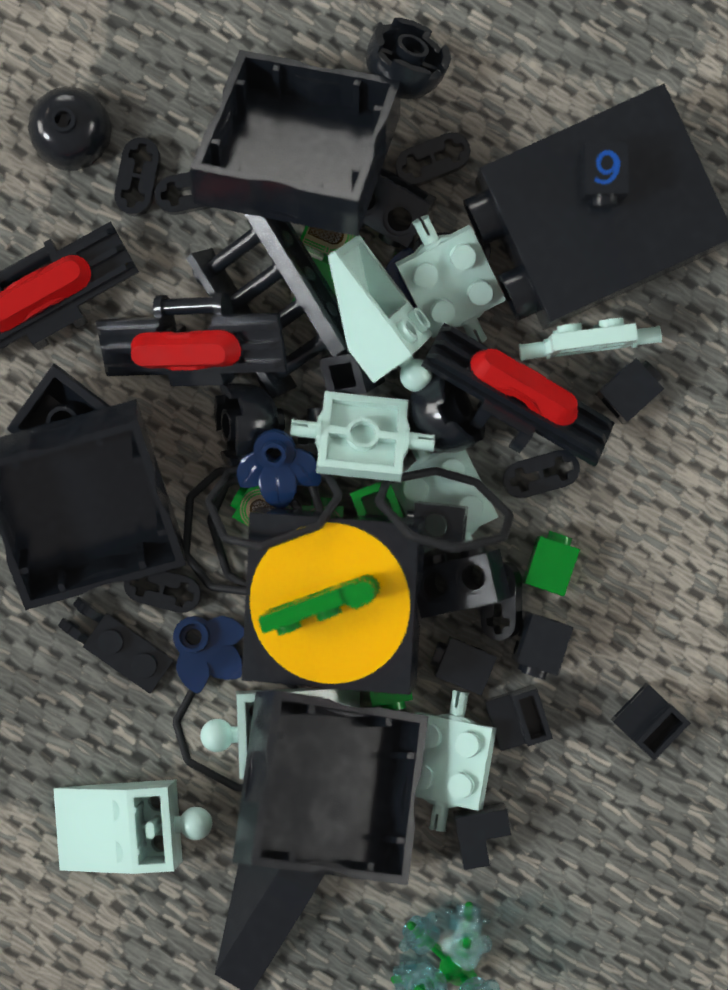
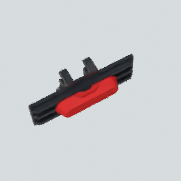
M111 221L60 250L49 239L43 242L45 247L0 271V350L25 336H28L30 342L37 350L49 345L46 338L72 323L76 328L88 323L86 316L79 308L80 305L139 273Z
M218 292L214 297L170 299L167 295H156L153 300L154 317L99 319L96 321L106 376L168 375L170 386H216L231 383L235 378V373L286 372L288 370L280 314H234L230 296L226 292ZM214 314L211 317L212 324L208 326V330L186 332L185 325L176 324L174 315Z
M443 323L421 365L479 399L477 406L479 409L470 420V425L481 430L492 415L516 429L518 433L509 444V448L520 453L535 432L593 467L598 464L615 422L580 402L571 392L550 381L525 364L514 360L497 349H490L458 329Z

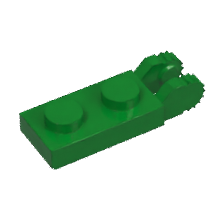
M369 574L367 576L363 575L362 578L356 577L270 608L259 616L258 622L263 634L276 629L278 636L301 628L300 620L316 615L317 620L322 621L342 612L341 605L345 604L353 609L363 607L364 604L372 603L373 598L377 597L376 594H379L380 582L373 575L369 576Z

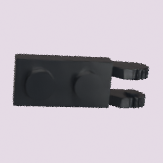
M77 597L73 603L77 611L99 624L91 635L83 631L77 623L70 619L63 618L58 626L75 640L83 643V648L151 694L175 659L111 614H104L84 599Z

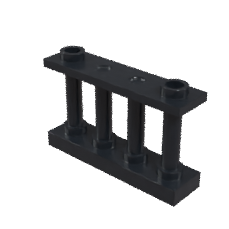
M244 214L250 223L249 231L217 255L210 248L191 253L186 259L192 267L194 278L205 288L210 297H214L218 292L229 294L234 314H252L247 305L250 301L283 278L287 282L295 296L294 301L277 312L280 314L282 329L303 314H306L316 329V336L286 356L288 364L286 372L257 373L260 385L269 392L273 399L296 388L297 385L290 374L324 350H329L332 357L349 350L337 298L291 223ZM259 243H262L272 258V265L238 290L225 269Z

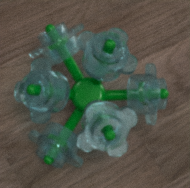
M472 902L457 903L456 910L445 909V914L450 915L449 929L455 930L450 938H445L442 941L441 947L437 944L440 937V929L435 925L438 916L434 912H430L422 918L419 915L410 918L402 929L404 938L399 943V949L402 952H406L411 948L418 955L425 954L431 950L441 959L440 967L437 969L427 961L418 964L417 959L406 961L405 955L400 954L399 966L393 967V976L391 977V982L395 984V989L447 990V983H452L455 986H460L458 990H500L496 980L488 979L486 981L481 977H477L474 971L482 958V954L490 952L492 948L491 938L487 935H480L483 923H490L489 918L480 914L481 907L473 905Z

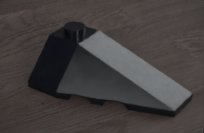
M238 864L215 975L240 990H254L325 874Z

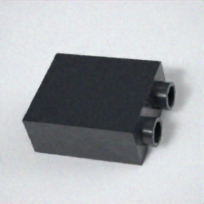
M665 83L480 167L475 181L479 193L463 200L469 221L481 244L484 246L501 238L514 266L513 269L498 275L500 287L513 315L520 321L536 314L543 330L711 254L728 243V219ZM628 141L629 194L625 200L618 201V206L613 208H593L592 202H581L580 150L584 143Z

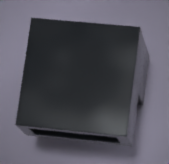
M647 683L610 719L654 761L690 725V722L673 705L668 703Z
M534 685L484 700L492 727H497L496 740L500 751L523 744L532 746L553 739L538 690Z
M504 802L485 805L483 810L479 811L472 809L453 811L464 870L490 866L486 840L511 835L508 812Z

